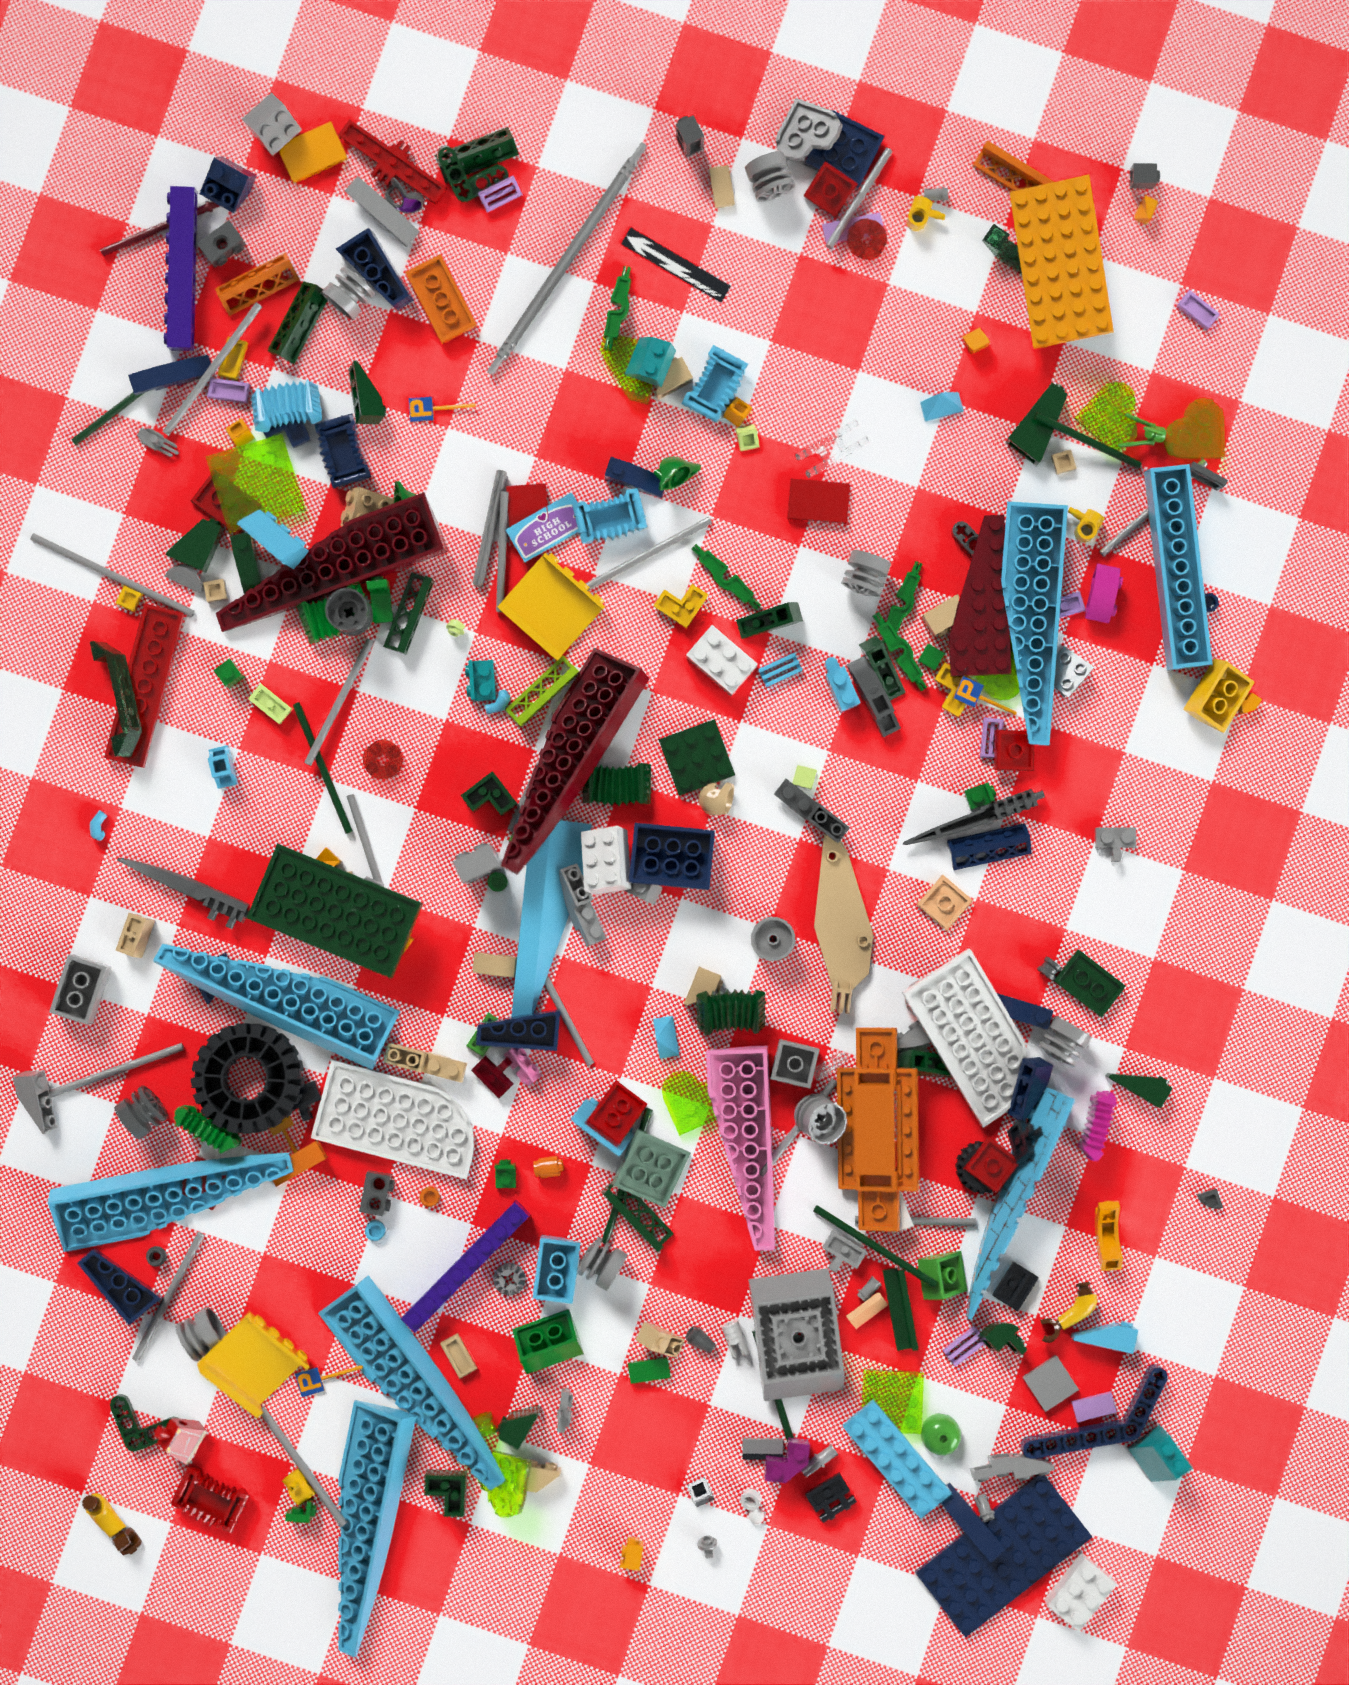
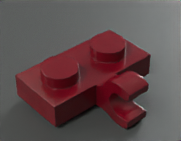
M485 1055L471 1069L498 1099L514 1084L503 1073L513 1063L508 1057L496 1066Z

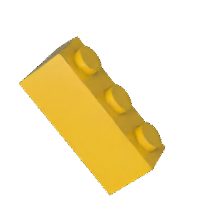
M1213 659V665L1208 667L1183 710L1198 721L1224 733L1255 681L1228 661Z

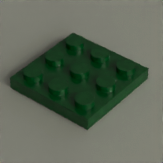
M715 719L658 739L679 796L703 788L710 783H717L735 776Z

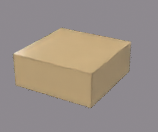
M1071 449L1051 455L1056 475L1076 470L1077 467Z
M224 579L203 582L208 603L228 599Z

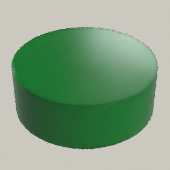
M494 872L488 877L487 883L492 891L501 892L506 889L508 879L505 874Z

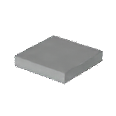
M1054 1355L1022 1376L1045 1412L1079 1390L1057 1355Z

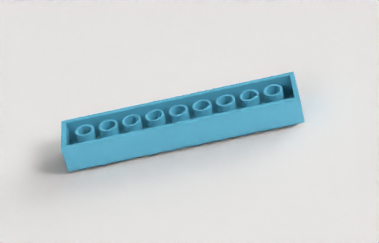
M1190 464L1150 468L1144 472L1166 669L1170 671L1213 665Z

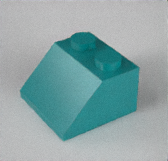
M639 337L625 375L662 387L676 349L672 343L655 337Z

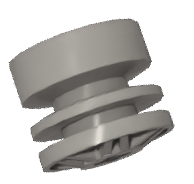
M782 151L761 155L745 166L748 180L752 183L756 182L752 186V190L755 192V198L758 202L778 198L795 187L794 179L791 178V172L784 171L788 167V163Z
M343 266L340 272L345 278L339 274L335 275L340 285L337 286L329 282L321 293L337 310L354 321L362 311L357 302L360 301L367 305L369 301L364 294L372 299L375 293L360 275Z
M852 550L848 565L855 570H845L844 574L847 577L842 578L841 584L858 594L880 597L882 590L878 587H884L885 583L877 577H887L891 562L872 553Z
M1055 1015L1049 1025V1028L1055 1032L1054 1037L1044 1034L1043 1037L1051 1042L1048 1045L1040 1041L1038 1045L1052 1058L1063 1064L1075 1067L1077 1062L1070 1058V1056L1074 1055L1081 1058L1082 1055L1075 1050L1076 1046L1086 1049L1093 1037Z
M813 1093L805 1096L795 1108L794 1120L798 1129L820 1144L835 1142L846 1129L847 1117L842 1107L821 1094Z
M598 1237L589 1245L583 1255L577 1274L582 1276L586 1269L590 1270L586 1279L589 1280L594 1274L598 1275L595 1285L607 1291L623 1266L628 1254L617 1247L611 1254L607 1253L610 1243L606 1242L601 1249L599 1246L603 1239Z
M205 1307L195 1313V1321L191 1318H186L184 1322L176 1324L175 1327L182 1347L195 1362L201 1360L209 1352V1347L212 1349L226 1335L221 1321L209 1307Z

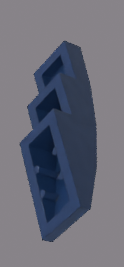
M203 355L148 368L129 374L128 377L134 394L139 395L154 389L158 391L173 385L180 386L199 380L211 365L209 355Z
M949 1482L946 1486L951 1490L952 1494L941 1502L942 1506L989 1562H993L1006 1548Z

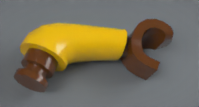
M1090 1281L1076 1284V1287H1079V1291H1077L1078 1297L1075 1298V1303L1072 1307L1057 1317L1058 1320L1055 1321L1051 1318L1040 1319L1041 1324L1050 1323L1055 1327L1054 1334L1051 1336L1045 1335L1041 1341L1045 1343L1055 1341L1059 1337L1061 1329L1066 1330L1093 1312L1097 1304V1294H1093L1092 1289H1089Z
M98 1493L86 1496L82 1501L83 1508L104 1533L110 1538L115 1536L111 1542L118 1552L124 1556L127 1554L132 1555L137 1551V1548L142 1543L141 1538L131 1527L124 1530L127 1526L116 1514L108 1500Z

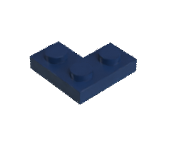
M294 420V424L288 421L287 426L282 422L281 427L277 424L276 428L271 426L268 432H263L268 440L285 431L293 448L311 441L302 420L299 424L296 420Z

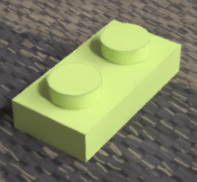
M261 683L248 698L278 724H281L293 710Z

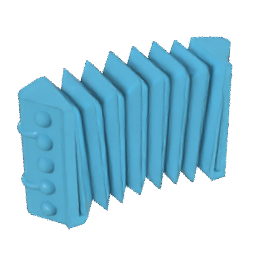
M713 345L708 353L709 360H706L702 377H699V382H695V386H692V391L686 393L681 404L705 416L706 419L717 423L721 418V411L725 412V406L730 405L729 400H734V394H737V387L741 386L739 381L743 380L742 375L745 374L748 363Z
M309 379L306 380L305 385L301 380L298 386L294 381L291 385L286 382L284 387L278 383L277 389L271 385L270 391L266 387L264 392L256 388V391L251 396L255 431L268 432L271 426L276 428L278 424L281 427L282 422L287 426L288 421L294 424V420L298 424L301 420L304 424L306 420L311 424L322 420L318 385L312 383Z
M638 488L626 490L624 496L619 494V498L614 496L613 501L609 498L607 502L602 499L601 503L597 500L595 504L593 501L590 504L581 501L572 505L582 544H591L594 539L599 543L600 538L606 542L608 537L613 541L615 536L620 539L622 534L627 537L629 531L634 534L635 529L641 531L648 527Z

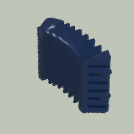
M353 413L314 424L316 433L319 436L317 440L321 443L318 445L319 449L322 450L319 453L323 457L321 461L325 464L324 469L329 471L327 475L331 477L330 481L333 489L345 487L349 483L362 482L366 478H372L368 465H365L367 462L363 459L361 449L358 448L360 446L357 442L359 434L355 431L358 426Z

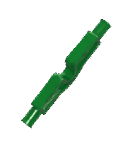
M623 266L622 275L617 277L611 296V304L621 309L609 310L607 312L604 331L606 341L603 348L606 351L607 349L612 351L613 342L618 340L621 323L625 321L629 313L628 294L631 285V279L629 278L631 267L629 266L628 268Z
M697 543L691 548L700 557L698 561L712 574L715 583L721 589L732 592L743 604L748 602L755 611L758 610V607H761L762 604L753 597L754 592L745 585L738 575H733L729 580L723 579L722 576L728 570V566L716 558L709 550L705 552Z
M915 561L911 572H907L896 594L897 598L905 602V607L892 605L888 614L887 621L891 623L896 633L900 628L902 620L911 612L914 605L913 594L920 580L918 574L923 565L918 561Z
M879 612L875 613L872 617L878 625L876 630L883 639L889 652H893L898 648L903 650L902 655L896 659V664L905 673L909 681L915 682L920 692L923 691L927 686L921 678L923 676L922 671L913 659L911 646L905 639L898 636L889 621L885 622Z

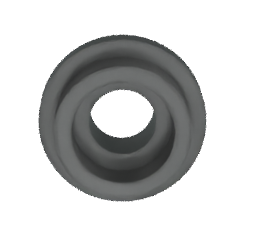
M160 1246L151 1247L146 1254L147 1262L154 1267L161 1266L167 1259L166 1251ZM156 1252L160 1254V1259L158 1260L154 1258V1253Z

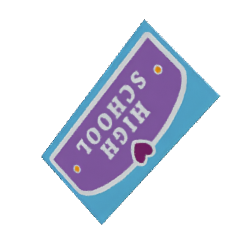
M572 492L547 506L548 517L545 507L506 529L507 534L524 562L579 532L572 507L573 504L578 502Z

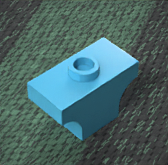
M226 745L209 749V758L207 759L217 789L238 785L230 746Z

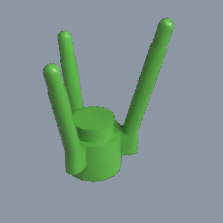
M1128 413L1125 414V417L1145 425L1143 429L1145 430L1147 440L1120 443L1118 447L1153 446L1155 442L1161 443L1166 437V429L1164 427L1156 426L1155 423L1147 422Z

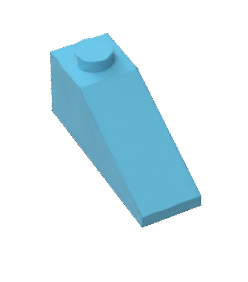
M1121 1321V1324L1114 1322L1071 1333V1338L1074 1341L1134 1354L1139 1330L1133 1326V1323Z

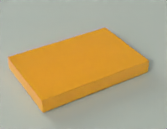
M331 121L292 138L279 150L293 183L348 160Z

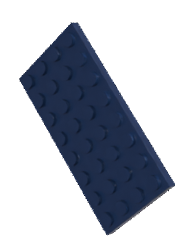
M1036 1474L992 1509L995 1512L994 1519L984 1522L1006 1548L993 1562L990 1563L966 1533L963 1532L915 1570V1574L965 1638L1093 1537L1045 1475L1039 1476Z

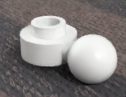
M746 1489L740 1498V1502L744 1508L750 1510L748 1515L750 1522L760 1524L765 1517L763 1510L759 1508L762 1496L754 1489Z

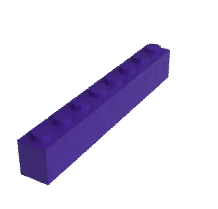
M170 186V192H167V204L170 205V212L166 214V222L169 225V232L166 233V244L169 245V252H166L165 255L166 265H168V272L165 273V284L168 285V293L165 292L164 300L168 308L167 313H164V323L167 325V333H164V345H167L170 351H194L198 191L195 187Z
M515 1200L401 1317V1320L416 1333L530 1216V1213Z

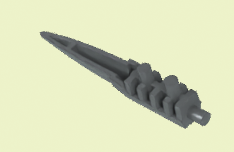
M1032 789L986 804L981 806V809L914 836L904 841L902 845L941 838L985 823L986 826L993 824L1003 817H1009L1014 813H1020L1023 810H1029L1031 807L1037 806V800L1045 798L1044 792L1041 790L1034 793Z
M126 858L117 859V861L139 873L203 902L205 907L211 909L207 918L212 921L215 920L219 912L229 917L225 926L233 929L236 921L244 923L250 909L249 903L184 875Z

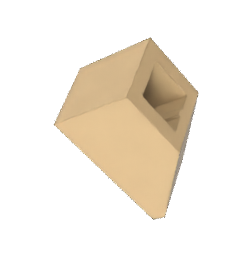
M648 1322L643 1323L636 1337V1341L649 1350L677 1358L685 1341L684 1338Z
M534 1459L521 1461L516 1490L537 1493L560 1476L561 1467H557L558 1464L552 1462L539 1464Z

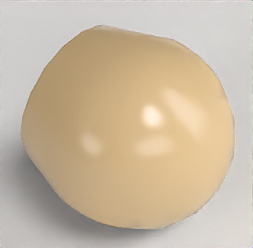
M727 782L721 789H717L716 783H710L703 787L699 794L701 809L713 816L728 814L733 802L734 784Z

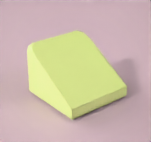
M755 424L735 428L740 452L760 447Z
M797 765L792 783L811 790L817 770Z

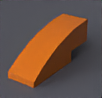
M317 1140L292 1154L290 1158L293 1172L273 1180V1183L277 1187L328 1158L319 1141Z

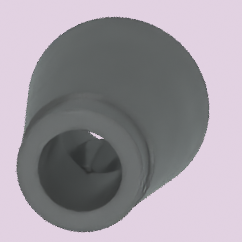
M692 1326L685 1335L688 1344L707 1353H711L715 1348L716 1343L700 1327Z

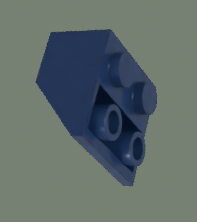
M224 156L214 157L199 194L235 213L250 194L257 175Z

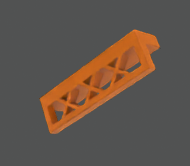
M988 140L972 165L1011 191L1054 182ZM985 155L991 159L992 166L984 167L979 162ZM1004 167L1008 170L1009 177L1001 178L998 176L997 169ZM1022 178L1025 180L1026 187H1016L1013 179Z
M285 252L215 288L230 316L300 279ZM288 268L291 270L292 277L288 279L280 278L282 271ZM265 280H275L273 287L269 289L262 287ZM249 288L257 290L252 298L244 296ZM232 297L238 298V305L229 308L226 300Z

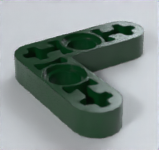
M443 145L437 151L439 163L455 196L461 202H466L479 196V192L507 179L509 176L507 169L503 165L496 164L467 178L452 147ZM443 151L451 152L449 158L452 163L454 161L456 163L449 165L445 158H441L444 155ZM454 168L460 170V176L457 179H452L449 175L450 171ZM499 169L501 172L504 171V173L501 174L502 178H492L494 183L491 184L490 179L487 177V174H490V176L493 177L497 174L496 170ZM485 178L486 186L478 188L476 186L477 179ZM461 182L464 189H468L465 197L462 194H458L461 190L457 183Z
M118 1394L110 1401V1409L125 1447L131 1452H136L158 1443L159 1439H151L149 1437V1430L156 1429L160 1425L166 1428L170 1419L178 1418L172 1416L141 1429L128 1396ZM118 1399L120 1402L124 1401L125 1403L122 1406L123 1411L125 1412L126 1410H128L129 1412L123 1414L121 1417L119 1416V1414L122 1413V1409L120 1406L116 1407L115 1405L118 1402ZM128 1417L132 1420L133 1425L131 1428L123 1426V1418ZM144 1435V1440L140 1441L137 1447L135 1444L131 1445L130 1441L133 1437L134 1439H139Z

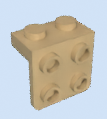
M361 487L350 488L346 495L347 503L345 510L341 514V527L351 519L393 504L394 499Z

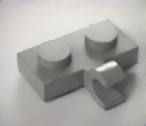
M1136 827L1095 828V848H1111V862L1122 861L1121 848H1136Z
M833 1230L822 1246L823 1249L835 1255L828 1266L835 1273L843 1261L857 1269L867 1253L866 1250Z
M562 1388L560 1407L557 1409L556 1416L558 1419V1433H565L566 1427L570 1428V1421L572 1420L573 1411L568 1410V1407H572L573 1395H570L569 1388Z

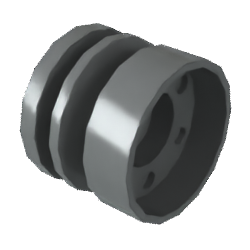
M350 588L339 589L332 593L327 600L325 606L326 617L330 624L340 633L347 636H357L364 633L370 627L373 620V610L369 602L358 591ZM348 612H350V613L354 612V613H355L354 616H350V617H349L347 614H348Z
M144 1085L138 1088V1092L134 1091L131 1093L133 1102L125 1098L114 1106L115 1113L121 1123L139 1140L152 1131L150 1123L157 1127L161 1124L160 1120L164 1122L169 1118L158 1096Z

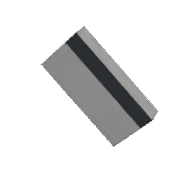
M742 1438V1460H765L766 1456L783 1457V1438Z

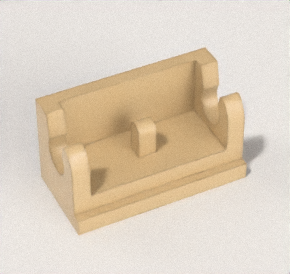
M128 913L115 951L131 957L142 958L155 920L142 917V915Z

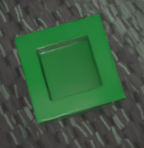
M927 644L917 662L935 671L945 653Z

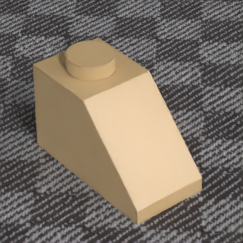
M683 357L673 358L662 387H657V400L693 382V376Z
M958 594L921 616L933 637L938 635L941 638L950 632L949 628L953 625L959 601Z
M699 966L684 1004L690 1005L695 1003L698 993L707 991L711 996L712 991L715 992L716 990L719 992L723 980L720 979L721 975Z

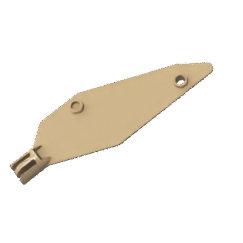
M824 834L814 929L832 985L830 1012H835L837 1000V1013L843 1012L845 1003V1014H850L852 990L869 974L873 932L848 852L841 840L839 843H836ZM830 853L834 854V860L829 859Z

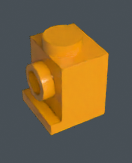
M628 1537L627 1545L622 1546L621 1557L625 1559H620V1568L640 1571L644 1541H640L637 1537Z

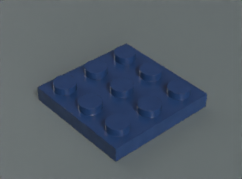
M831 110L842 123L840 136L829 150L813 148L805 161V165L819 171L826 161L857 182L858 185L855 190L858 191L885 136Z

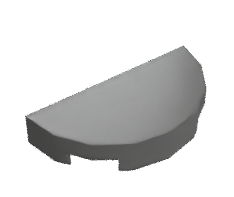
M185 564L173 566L164 576L195 592L201 593L203 591V582H201L197 575L198 572L191 566Z

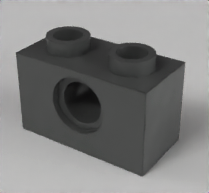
M229 220L197 243L214 268L224 265L229 257L233 254H239L243 251L244 246L247 245ZM222 242H227L226 248L219 249V245Z

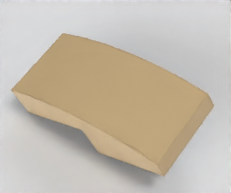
M475 952L473 972L493 976L515 977L517 957Z

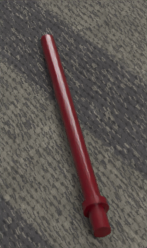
M207 200L205 204L197 207V216L208 211L210 213L214 212L213 209L220 207V205ZM164 221L101 248L100 252L104 257L169 229V225Z

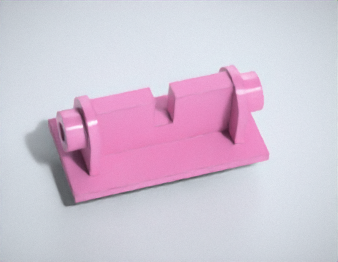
M511 1048L504 1054L505 1057H508L513 1062L510 1065L513 1070L519 1066L520 1070L516 1072V1075L523 1084L529 1086L542 1076L539 1073L538 1067L527 1057L524 1049Z

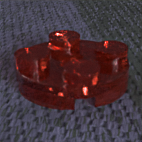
M860 219L848 229L847 246L860 259L871 260L878 257L887 244V233L884 227L874 219ZM865 234H867L868 236H872V239L869 240L870 244L866 245L865 242H862V238H864Z
M377 740L365 749L363 765L372 777L379 780H388L397 776L402 769L404 762L401 749L392 741ZM382 754H386V758L389 759L388 762H385V765H381V762L378 761V757H382Z

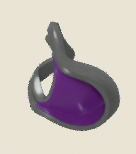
M395 177L391 178L392 185L385 193V200L401 213L409 214L420 211L424 205L422 194L418 192L406 193ZM395 188L401 193L403 199L401 205L396 204L390 197V193Z

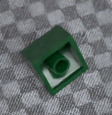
M535 1405L510 1412L508 1417L503 1416L496 1430L499 1432L497 1439L519 1450L539 1416L541 1406Z

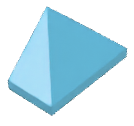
M941 392L920 402L925 422L964 411L959 392Z
M673 1016L653 1019L659 1058L679 1056Z

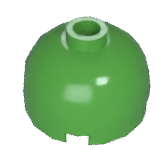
M936 1413L929 1416L923 1422L921 1439L924 1446L931 1453L948 1455L958 1448L961 1441V1429L952 1416Z

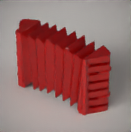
M187 1466L170 1504L177 1509L184 1507L183 1513L189 1510V1517L195 1514L196 1521L202 1518L203 1524L209 1521L210 1527L216 1523L217 1528L222 1525L223 1531L232 1533L244 1507H246L250 1495L242 1487L236 1491L234 1486L229 1489V1485L223 1488V1483L218 1485L217 1480L212 1481V1476L208 1478V1473L202 1475L200 1467Z

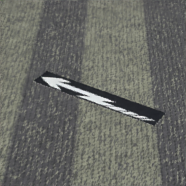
M630 227L621 242L623 246L719 302L723 301L731 285Z

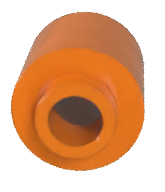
M558 1156L538 1158V1161L533 1162L536 1177L560 1176L561 1171H564L563 1160L559 1159Z

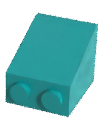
M1160 1424L1127 1447L1151 1482L1175 1481L1194 1469L1170 1434Z

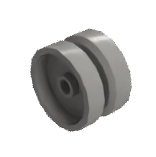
M767 917L760 920L754 926L751 932V945L759 957L768 961H779L786 958L792 952L795 945V933L792 926L786 920L779 917ZM771 935L777 937L775 943L770 942L769 938Z

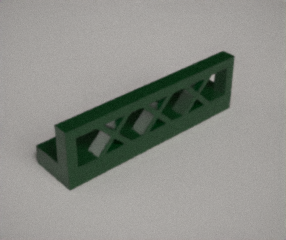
M509 127L452 148L466 175L519 155ZM443 152L444 155L441 158H445L449 165L456 163V161L452 163L449 158L451 152ZM436 154L434 156L442 173L443 179L445 183H448L447 177L439 163ZM458 168L452 169L449 174L450 178L457 179L460 176V170Z
M303 281L267 352L281 357L290 364H295L328 301L322 295L323 289L321 287Z
M411 572L383 647L407 655L433 587V578ZM414 578L423 581L420 590L415 593L412 588ZM414 597L416 600L411 610L407 611L404 604L407 599ZM407 615L408 622L406 627L400 630L398 620ZM400 634L401 640L398 648L389 645L391 638Z
M611 1181L601 1193L657 1252L661 1251L664 1248L663 1244L674 1233L640 1197L634 1194L627 1195V1191H624V1195H615L610 1190L614 1187ZM619 1198H624V1204ZM627 1198H635L638 1201V1210H629L626 1207ZM641 1205H642L646 1210H640ZM640 1213H649L652 1216L651 1224H642ZM654 1227H663L668 1233L658 1240L654 1236Z
M901 1267L882 1269L896 1350L910 1348L912 1351L919 1350L904 1269Z

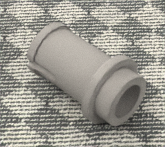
M944 186L942 188H924V197L931 201L942 200L944 202V200H948V188H944Z
M872 1276L865 1286L858 1290L859 1293L857 1295L866 1302L882 1284Z
M986 1494L976 1496L974 1501L980 1513L979 1518L983 1522L994 1519L995 1512L991 1510Z

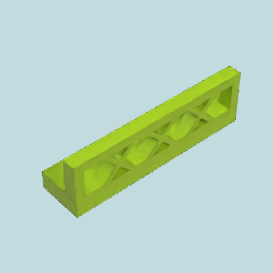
M562 656L512 702L505 711L522 728L578 675L579 671ZM564 662L570 669L563 675H557V667ZM546 677L554 678V684L549 689H542V681ZM540 684V689H536L535 687ZM531 691H540L539 698L534 703L528 702V694ZM516 705H525V711L519 717L511 711Z

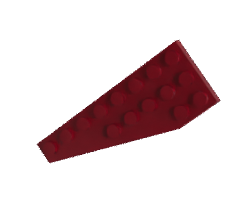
M984 515L949 634L950 677L1011 675L1010 631L1001 584L1005 515Z

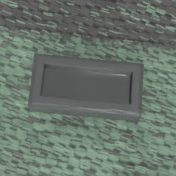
M1194 461L1190 463L1192 478L1216 491L1226 486L1228 480Z

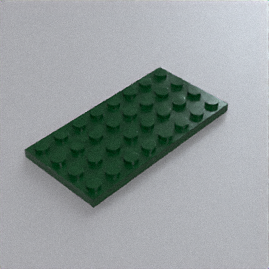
M277 843L247 919L393 979L423 903Z

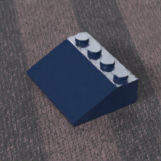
M635 823L629 883L710 890L715 830Z

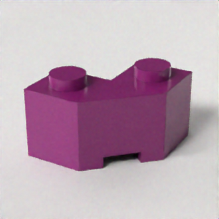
M788 1437L786 1458L766 1456L764 1480L786 1483L808 1465L810 1448L808 1439Z

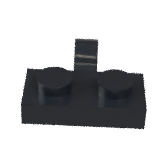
M316 1080L306 1083L304 1087L300 1088L299 1093L302 1096L299 1103L293 1106L294 1110L299 1108L303 1121L313 1118L308 1105L320 1101L322 1097Z
M1019 1119L1007 1131L1015 1162L1023 1165L1035 1153L1031 1140L1043 1135L1041 1126L1035 1129L1032 1123L1027 1126L1026 1121Z

